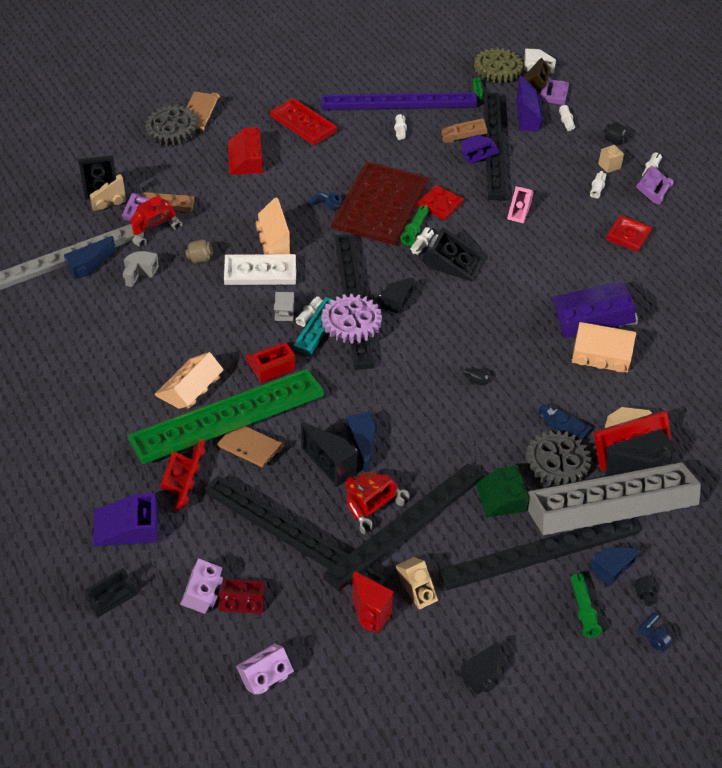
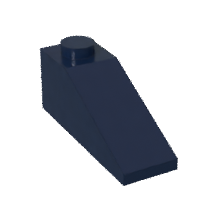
M110 236L64 254L66 267L75 280L91 274L116 250L114 237Z
M369 412L346 417V430L352 444L357 449V457L363 471L369 472L377 423L374 418H371Z

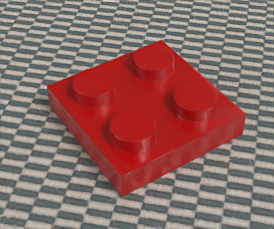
M435 185L417 202V207L423 205L424 208L425 205L428 207L429 213L445 221L463 204L464 198Z
M620 215L607 234L606 240L638 252L651 233L652 227Z

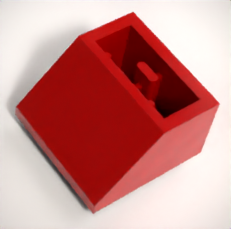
M286 342L276 343L244 355L260 383L295 370V355Z

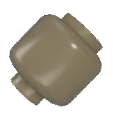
M204 239L190 242L188 249H186L187 259H191L194 264L209 261L211 256H213L210 242Z

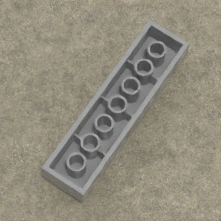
M681 462L529 491L528 512L543 535L554 534L699 505L701 484Z

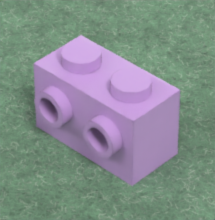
M198 558L192 569L180 605L204 614L209 606L213 608L217 599V595L214 594L215 589L219 590L223 581V577L220 576L222 567Z
M276 643L236 666L246 689L254 695L264 693L269 689L270 685L275 682L284 681L290 673L294 672L284 648Z

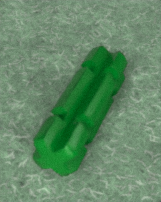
M474 78L473 89L477 101H482L484 94L481 79Z

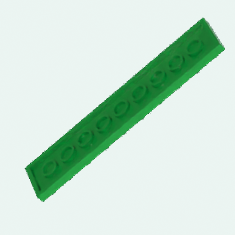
M305 369L127 436L143 465L170 455L173 451L178 452L196 445L201 439L207 441L323 397L324 390L311 373Z

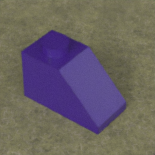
M475 135L462 140V153L469 164L499 153L498 148L490 138Z

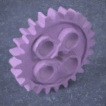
M343 294L342 299L337 296L336 301L330 300V304L325 305L322 314V326L325 327L326 333L330 332V337L336 335L337 341L343 338V343L347 339L350 340L351 344H353L354 340L361 343V338L367 341L368 336L374 337V332L378 333V328H381V309H378L377 304L373 305V300L367 302V297L360 299L359 294L356 298L353 297V294H350V297H346Z

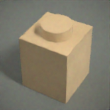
M615 145L601 149L598 164L607 173L621 169L624 153Z

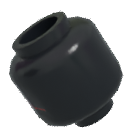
M618 122L608 123L603 131L606 133L604 136L605 140L613 145L622 144L628 136V133H626L627 128Z

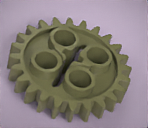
M491 48L490 51L485 49V52L481 51L480 54H477L474 68L478 75H482V78L487 77V81L493 79V82L498 80L501 83V80H504V82H507V80L513 81V78L517 79L518 76H521L523 62L519 55H515V52L510 53V50L504 51V48L502 50L498 48L493 50Z

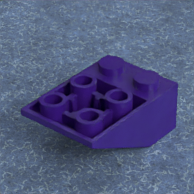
M156 493L134 494L94 510L93 546L158 542V505Z

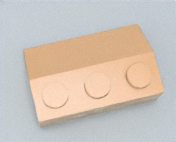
M274 198L258 213L256 229L257 232H261L259 233L260 242L264 243V255L290 254L289 230L279 200Z
M580 322L574 344L572 363L627 373L631 362L636 332Z
M210 352L190 358L155 393V396L178 409L190 408L196 403L195 399L208 390L207 386L220 378L219 374L224 369Z

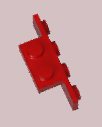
M201 439L198 442L190 459L174 451L170 455L159 487L177 495L172 512L177 513L180 508H185L189 500L187 493L190 492L194 485L192 478L199 470L200 464H198V460L204 455L205 448L203 446L205 440Z

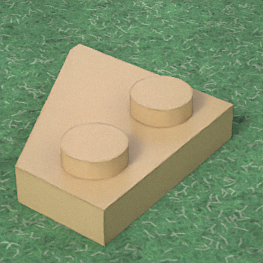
M121 174L117 175V179L111 184L106 183L99 190L90 194L93 211L126 203Z

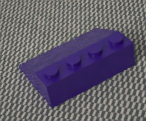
M622 281L551 297L563 338L577 336L580 322L610 328L636 322L634 303Z

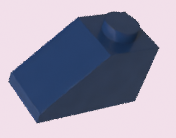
M606 547L601 553L598 551L593 555L590 571L610 587L637 561L640 550L637 548Z

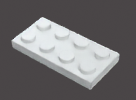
M296 254L225 255L224 285L296 284Z

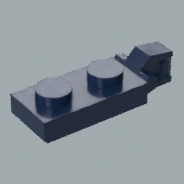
M542 404L539 407L537 415L543 417L549 427L557 431L560 430L562 434L568 432V437L575 435V441L581 439L583 442L591 431L590 426L557 408H551L546 404Z

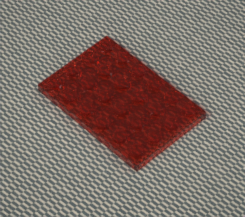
M366 161L334 217L331 228L396 246L428 183V177Z

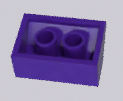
M520 77L516 98L520 131H539L540 125L543 124V116H540V97L537 96L536 89L524 77Z

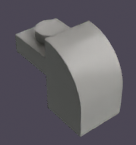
M139 251L128 255L124 259L125 269L123 278L125 279L126 286L133 287L139 275L153 278L159 267L158 255L156 253Z
M275 292V321H293L294 292Z

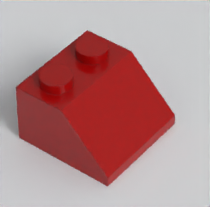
M354 572L352 600L359 624L367 631L379 633L392 614L393 591Z

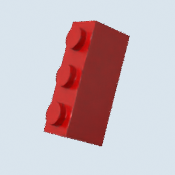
M260 127L243 128L228 141L230 175L263 174Z

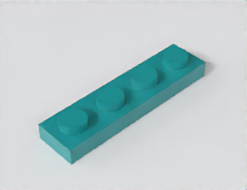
M324 298L294 343V351L311 356L326 333L325 327L322 326L323 309L333 299Z

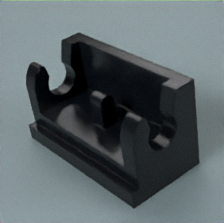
M124 568L85 589L87 601L98 617L137 595L132 580L129 581Z

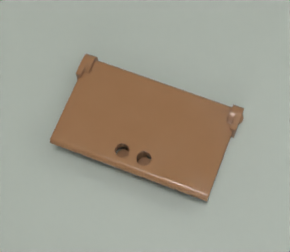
M194 91L187 107L189 111L193 110V114H196L198 129L196 130L198 132H204L213 108L220 98L218 93L212 92V94Z
M246 426L228 432L217 443L218 447L262 468L285 445L284 442L274 440Z

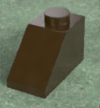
M540 58L525 74L524 78L537 92L547 86L551 68L543 58Z

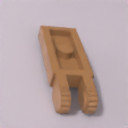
M484 119L455 124L441 130L445 143L487 133Z

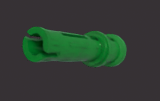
M423 205L419 206L412 222L405 227V232L400 237L403 244L411 246L415 243L416 237L420 234V227L429 213L427 206L424 205V208Z
M574 574L570 580L580 610L578 612V619L583 625L582 634L586 638L597 637L602 633V627L597 622V611L592 608L584 575L579 574L580 579H578L577 574Z

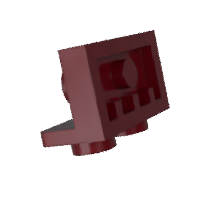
M223 578L219 590V611L262 614L266 581Z

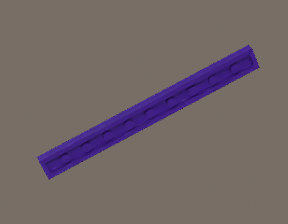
M475 92L321 95L322 110L476 107L477 99Z

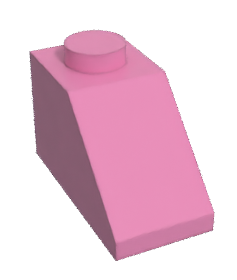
M516 186L508 220L524 223L534 194L533 190Z

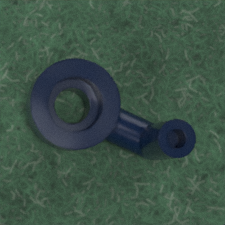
M318 191L308 201L309 205L313 206L319 199H322L331 210H338L343 204L341 196L334 192L328 195Z
M651 613L638 627V632L649 638V643L654 649L666 651L672 644V639L660 628L650 629L659 619L656 613Z

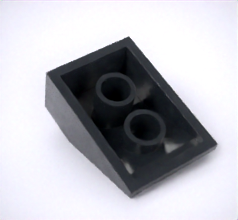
M113 155L78 159L85 200H90V194L99 190L104 184H111L117 179Z
M442 227L432 238L421 261L433 270L472 282L485 256Z
M304 422L301 424L302 450L336 487L346 482L349 477L356 476L358 452L353 444H349L345 438Z
M658 429L607 446L605 477L671 465L673 442Z

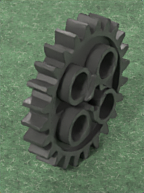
M169 105L168 108L163 106V110L156 109L157 113L152 112V116H148V120H146L147 135L150 136L151 140L154 139L155 143L159 141L160 145L166 142V146L171 142L172 145H175V142L181 144V140L187 141L186 137L192 138L191 134H195V130L198 129L196 114H193V110L189 111L188 107L184 109L183 105L177 108V105L174 107Z
M550 430L549 435L542 432L541 437L536 435L535 441H530L525 457L527 459L526 466H530L529 472H535V478L542 477V483L547 480L548 486H551L553 482L556 483V486H560V483H563V485L568 484V482L576 483V480L581 482L582 477H586L590 469V451H586L587 445H581V439L575 441V435L568 437V432L561 435L560 430L557 431V434Z

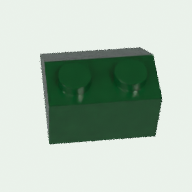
M518 465L497 468L476 483L486 518L526 512L529 497Z

